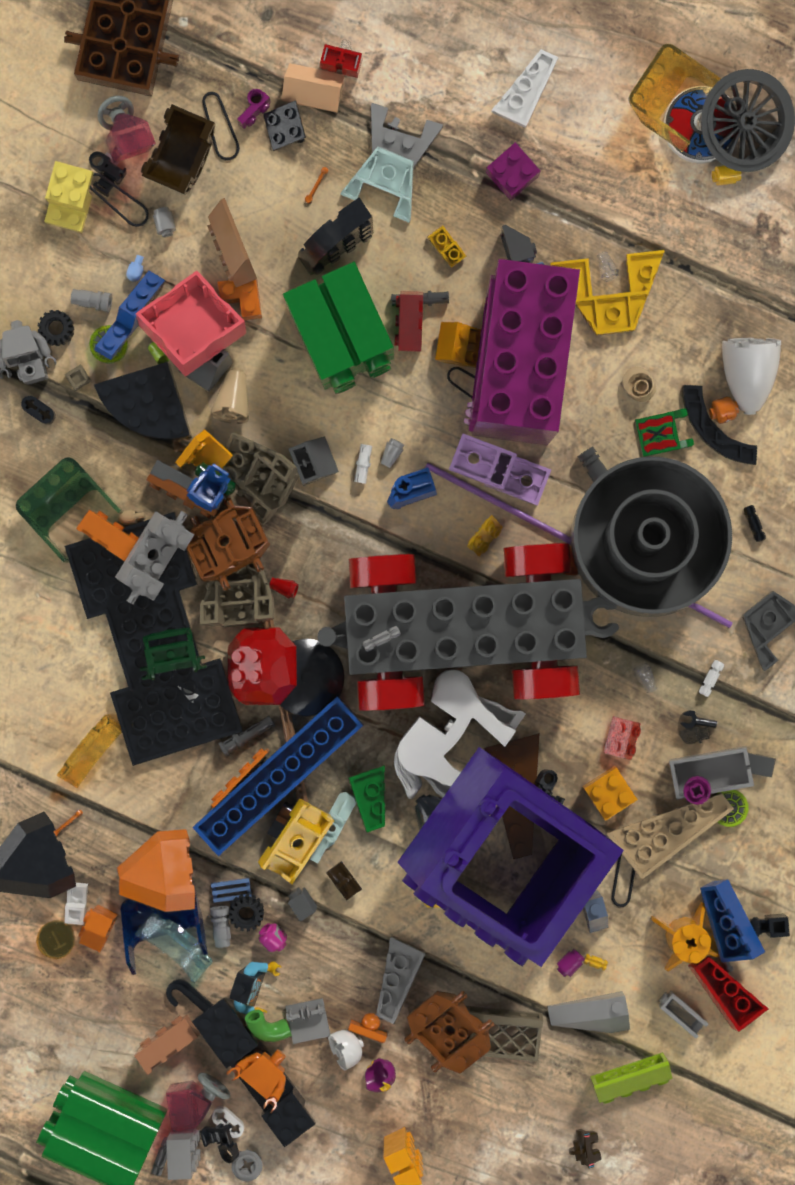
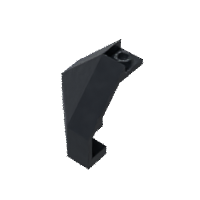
M45 812L17 823L0 846V892L52 898L76 887L74 871L67 864L65 850L61 841L57 840L54 834L56 829Z

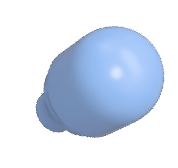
M136 255L135 261L131 262L128 266L126 276L132 282L138 281L142 276L144 266L141 265L144 259L143 256Z

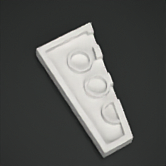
M541 49L491 112L526 128L558 57Z

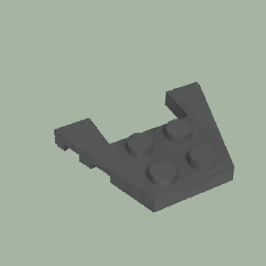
M771 591L742 614L763 671H766L779 661L766 644L795 622V605L774 591Z

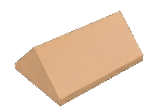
M289 63L284 76L282 101L288 103L296 101L297 105L338 113L345 75Z

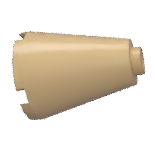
M233 368L227 372L211 409L213 418L226 423H231V420H237V424L248 422L247 380L243 370Z

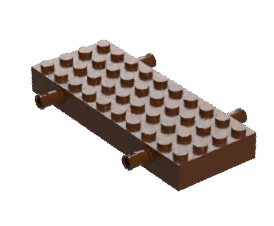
M90 0L83 34L66 30L65 35L67 36H64V43L80 46L74 71L77 80L152 97L159 65L162 63L177 67V61L179 62L178 54L163 52L173 0Z

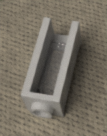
M672 991L664 993L660 998L659 1002L661 1003L659 1007L694 1038L697 1039V1033L703 1025L705 1027L708 1026V1022Z

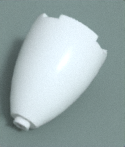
M733 338L728 339L727 342L722 341V357L726 380L734 400L737 402L739 409L744 411V414H756V411H759L766 402L774 385L779 367L781 340L766 338V341H764V339Z

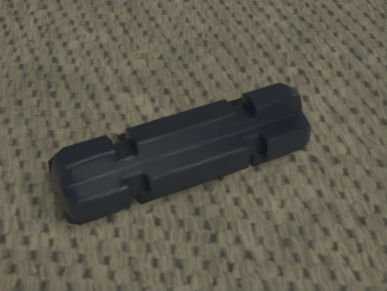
M754 505L745 507L744 512L745 515H748L747 520L752 533H755L754 538L756 542L765 540L766 535L762 532L763 527L758 515L755 514L756 509Z

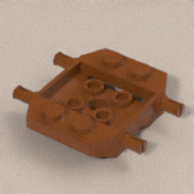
M231 498L224 500L227 509L218 514L214 519L200 523L198 516L190 519L194 526L190 532L194 536L186 547L201 580L219 581L224 591L227 588H231L226 579L227 576L250 563L254 564L257 572L263 571L264 567L260 558L270 546V542L252 507L236 506ZM234 518H236V520H237V522H238V524H239V527H240V529H241V531H242V533H243V535H244V537H245V539H246V541H247V543H248V545H249V549H248V550H247V548H246V546H245V544H244V542H243V540H242V537H241V535H240V533H239V531H238V529H237V527H236V525H235V523H234V521H233ZM229 538V543L226 546H221L222 539Z
M436 991L407 1016L411 1033L404 1040L407 1044H411L415 1039H418L438 1060L431 1065V1069H434L433 1072L435 1073L440 1068L445 1067L461 1074L491 1048L488 1030L494 1027V1023H491L492 1020L489 1019L483 1024L477 1017L469 1013L467 1007L462 1002L467 998V994L464 991H461L458 995ZM446 1026L454 1027L455 1032L448 1031ZM472 1033L476 1034L465 1044H463L460 1048H458L455 1052H453L452 1054L450 1053L452 1049H454Z

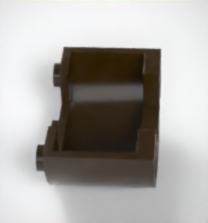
M172 104L170 109L167 108L164 114V122L167 127L166 130H162L159 136L160 144L158 148L153 150L151 158L144 162L141 173L147 179L186 195L191 190L189 188L190 184L195 185L207 160L212 145L210 135L214 136L215 122Z

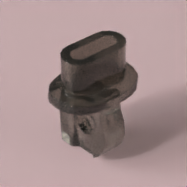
M695 726L694 728L679 731V735L686 744H694L698 741L701 744L703 740L710 739L709 727L700 728V726Z

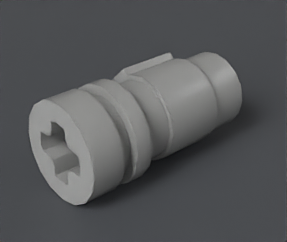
M82 289L72 290L71 304L87 308L92 307L104 312H110L112 293L104 292L103 294L101 291L95 293Z
M229 906L210 908L211 922H213V938L217 948L230 946Z

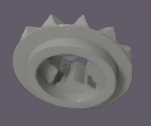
M248 1149L240 1151L239 1157L232 1162L234 1175L242 1181L256 1179L262 1171L261 1157L255 1151H249ZM244 1160L248 1163L253 1162L250 1166L251 1171L247 1167L242 1168Z

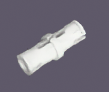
M360 444L354 482L366 484L368 468L371 466L369 462L372 446Z

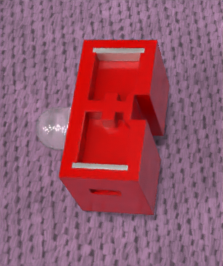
M347 39L342 40L339 47L325 44L320 61L321 69L334 73L338 69L342 70L343 75L358 78L363 60L362 53L351 51V42Z

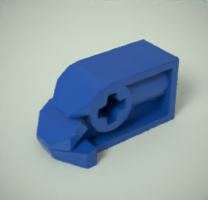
M429 467L401 476L395 481L387 500L391 509H401L403 506L437 495ZM402 485H406V491L403 490Z

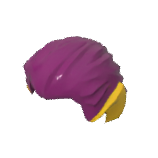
M378 1058L372 1061L365 1072L366 1089L376 1093L389 1090L396 1079L395 1067L386 1059Z

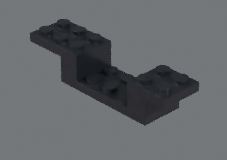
M224 997L192 1020L194 1026L226 1069L230 1066L235 1068V1065L243 1057L250 1054L266 1052L272 1056L263 1042L254 1037L247 1025L245 1026ZM285 1072L283 1073L286 1077L285 1089L279 1101L276 1102V1109L272 1113L270 1112L273 1106L267 1104L264 1109L263 1106L267 1100L239 1077L262 1108L261 1117L284 1147L316 1124L313 1117L304 1107L305 1099Z

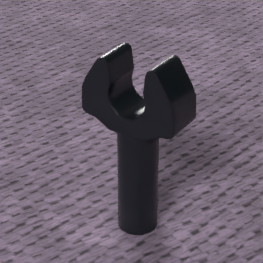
M688 710L682 713V715L691 717L690 723H680L686 729L692 730L696 725L710 728L717 727V721L698 718L695 715V711Z

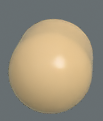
M126 510L119 514V522L124 526L136 524L139 520H146L145 512L137 513L136 510Z

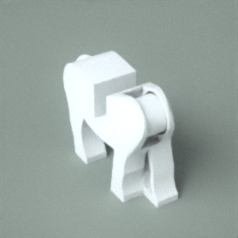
M453 669L442 672L435 680L430 700L455 719H450L444 727L446 732L444 733L419 716L399 741L394 757V766L407 797L413 799L420 790L422 781L419 776L425 778L434 791L444 797L461 773V771L455 769L446 760L444 755L461 738L471 718L478 721L503 746H506L526 714L521 710L507 709L497 702L478 696L470 679L463 672Z

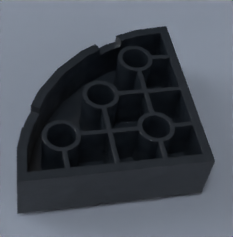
M357 198L339 211L337 219L333 222L330 219L323 224L304 243L305 249H300L298 258L310 275L321 273L325 269L324 266L329 263L334 264L340 260V255L345 252L347 254L356 249L358 243L361 241L365 243L372 238L371 234L374 233L373 217L360 198Z
M168 362L94 384L98 396L106 409L120 423L132 431L145 437L159 440L192 438L173 372Z

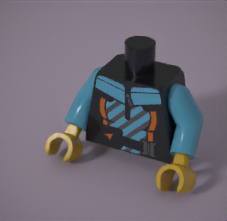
M271 961L269 964L250 962L237 973L229 996L230 999L234 1000L233 1004L236 1011L247 1014L252 1010H261L267 1013L266 1010L260 1007L254 1008L265 973L269 971L274 976L280 975L276 971V968H281L279 964L275 961Z

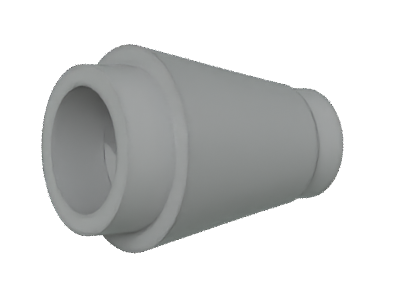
M390 438L389 442L387 441L381 464L391 468L404 451V444Z

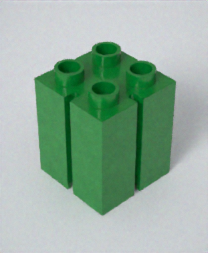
M355 261L323 275L324 283L320 285L314 279L283 293L287 308L324 390L332 387L335 394L345 392L356 386L355 376L360 372L364 373L367 371L370 378H375L390 371V360L394 359L393 344Z

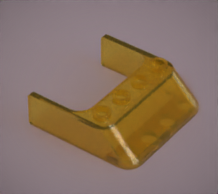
M665 44L659 49L630 93L628 101L644 126L683 152L691 141L659 118L686 78L694 77L709 87H713L721 78L674 45Z

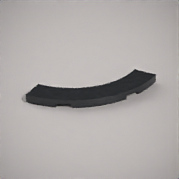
M683 385V401L688 413V419L702 441L725 458L743 464L757 465V445L745 444L728 437L711 420L703 399V386Z

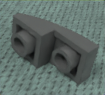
M748 753L750 765H747V767H751L752 774L772 777L776 758Z

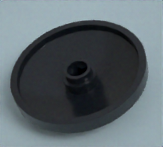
M295 640L292 642L296 645L297 686L279 706L296 715H316L337 696H340L344 685L343 665L335 651L329 646L321 645L318 640Z

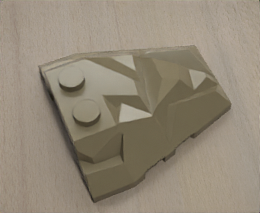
M232 433L225 448L233 456L224 466L223 470L228 472V477L236 483L239 488L237 492L239 496L245 497L249 503L248 507H252L258 519L265 524L275 515L277 509L286 503L300 475L297 473V467L284 455L239 434Z
M253 563L227 576L226 579L231 588H227L226 591L223 590L219 581L207 582L206 596L200 604V625L235 627L264 624L265 621L274 619V598L264 570L257 572Z

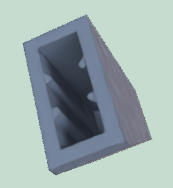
M597 890L583 908L590 933L609 928L604 900Z

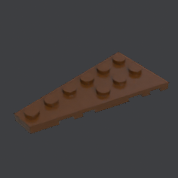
M540 733L511 740L506 746L499 743L484 747L486 752L537 786L535 780L538 770ZM509 806L502 815L514 860L532 855L534 822Z

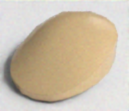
M635 366L628 369L624 374V389L633 400L645 402L654 396L656 383L647 370Z

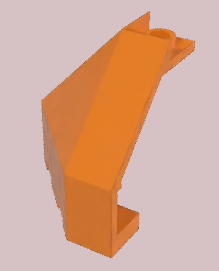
M187 830L157 831L117 867L119 895L165 912L195 909V888L192 885L193 868L192 859L189 855L190 840Z

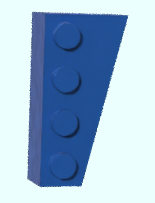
M729 880L712 881L701 887L700 890L721 962L752 960L765 953Z

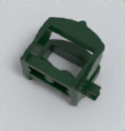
M191 628L165 630L143 637L147 666L141 667L140 671H146L147 675L142 676V680L152 679L153 681L157 673L193 667L195 673L199 669L207 668L206 664L201 665L199 663L201 659H205V656L196 657ZM187 634L188 638L187 641L150 647L149 645L151 640Z

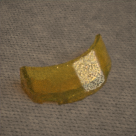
M109 714L104 715L72 752L57 776L78 788L97 761L122 733L120 724Z

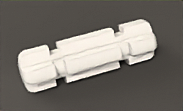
M714 660L711 666L713 667L712 670H709L703 681L704 686L701 685L699 693L706 697L710 696L712 692L710 689L711 687L714 688L720 676L719 671L722 672L724 664L718 660Z

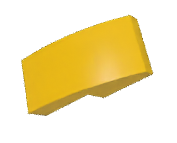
M443 225L427 236L451 268L466 257L458 243L453 240Z

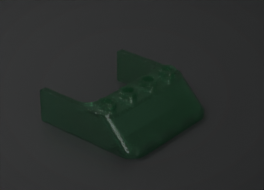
M70 457L62 459L16 502L18 513L64 563H68L69 559L51 540L49 529L86 494L97 490L117 513L121 514L123 512L98 482L76 460Z

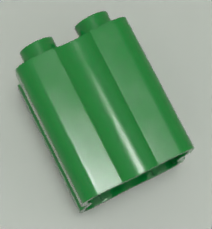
M83 1071L79 1079L70 1075L65 1085H62L53 1104V1107L61 1110V1113L53 1111L49 1121L45 1122L36 1143L45 1147L42 1158L99 1184L134 1185L168 1108Z

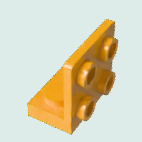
M204 429L193 438L175 463L180 468L186 463L189 465L193 463L196 467L202 462L207 465L214 463L223 469L233 455Z

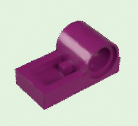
M252 89L248 93L249 107L237 118L238 124L243 129L247 126H252L257 120L256 117L260 113H265L270 107V97L260 89ZM256 96L262 98L259 103H253L252 99Z

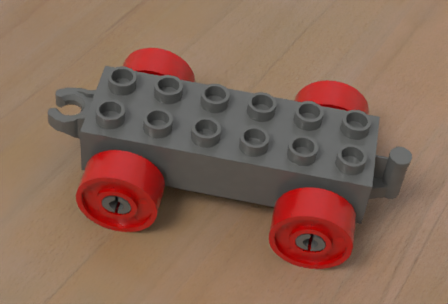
M569 543L503 548L505 577L525 576L526 583L397 592L396 586L416 584L414 554L358 557L348 559L350 588L371 587V594L344 596L346 621L332 628L324 627L320 629L317 638L323 646H331L333 644L348 649L350 675L377 673V679L357 681L360 711L425 706L423 676L403 677L402 671L532 662V668L512 670L514 699L569 697L580 695L578 665L558 666L557 660L587 658L586 635L605 638L616 633L619 630L617 623L598 626L593 621V613L598 608L613 610L616 607L607 603L601 597L583 601L581 579L552 581L551 574L571 573ZM394 626L399 628L400 636L391 638L390 641L378 647L375 646L370 651L365 650L363 646L364 641L373 639L372 637L386 630L389 631Z

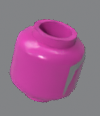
M268 923L259 931V942L269 952H279L285 948L287 934L278 924Z

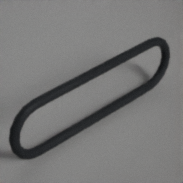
M622 854L618 858L612 891V901L618 907H624L630 902L635 876L633 868L628 899L624 904H618L614 896Z

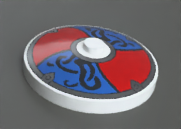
M695 86L682 91L671 101L664 115L663 132L666 142L676 155L692 163L703 164L717 160L707 148L701 129L703 105L708 93L713 88L709 86ZM720 96L716 104L724 108L726 101ZM732 102L731 108L733 111H736L737 107ZM714 109L713 118L734 119ZM713 121V130L734 124V122ZM735 127L716 133L715 137L718 143ZM736 133L721 146L726 152Z

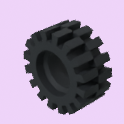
M49 310V313L45 312L43 318L40 317L38 333L50 345H65V342H69L71 340L70 337L74 335L73 321L63 311ZM53 321H60L63 324V331L59 335H52L49 331V326Z
M246 893L245 897H243V894H240L239 898L237 896L234 898V902H231L229 908V919H231L230 923L232 925L235 924L234 928L238 929L240 927V931H244V928H246L247 932H249L250 928L255 930L256 926L261 925L264 916V906L259 898L256 899L255 895L249 897V893ZM242 907H250L253 909L254 914L250 918H243L240 916L239 910Z

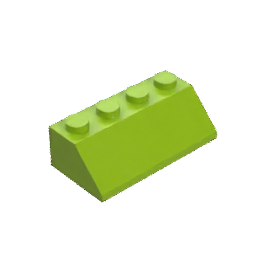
M663 1052L590 1076L599 1103L603 1102L604 1104L614 1101V1098L619 1096L622 1098L631 1096L632 1092L637 1090L641 1092L649 1090L650 1086L655 1084H667L670 1079H673L669 1062Z

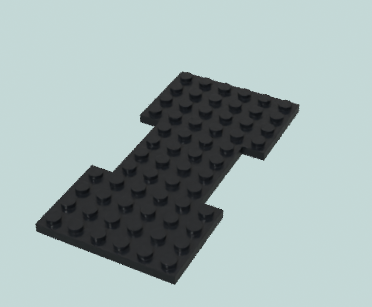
M175 512L163 515L171 520L177 519ZM150 519L124 527L123 531L128 535L132 532L140 537ZM91 538L64 546L86 617L91 619L106 614L128 687L110 692L132 766L243 732L221 658L203 664L200 660L199 663L201 665L206 664L207 668L199 669L195 673L193 667L157 673L153 681L152 679L142 680V676L147 675L146 671H140L141 667L147 666L143 637L165 630L191 628L180 594V590L198 585L187 549L183 551L177 548L158 579L164 585L155 600L153 601L146 596L139 595L133 605L126 601L132 590L129 586L115 578L125 561ZM155 549L149 551L148 558L155 556ZM192 632L194 648L197 657L200 655ZM187 634L151 640L149 645L150 647L187 641L188 638ZM184 689L191 691L192 693L188 694L184 691ZM194 693H195V694H198V697H197V698H194V699H191V700H189V699L185 696V695L190 696V695H193Z

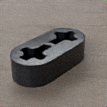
M33 396L23 398L21 406L25 412L43 424L54 422L56 414L53 409ZM34 400L33 404L38 408L36 410L33 408L27 409V401L32 402ZM41 410L46 413L50 411L49 415L51 418L43 420L44 416L39 412Z

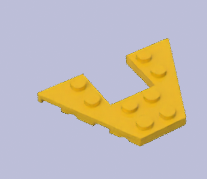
M665 250L626 254L630 291L626 293L593 296L588 258L551 262L550 266L580 269L576 306L596 335L631 332L636 329Z

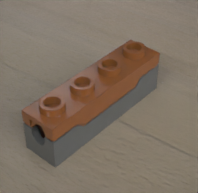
M159 460L156 461L150 475L146 479L151 482L150 487L158 491L161 488L167 491V496L174 500L177 497L184 500L183 505L192 510L194 506L201 510L200 514L209 519L211 516H217L226 499L224 496L219 506L211 512L198 506L187 497V489L194 479Z

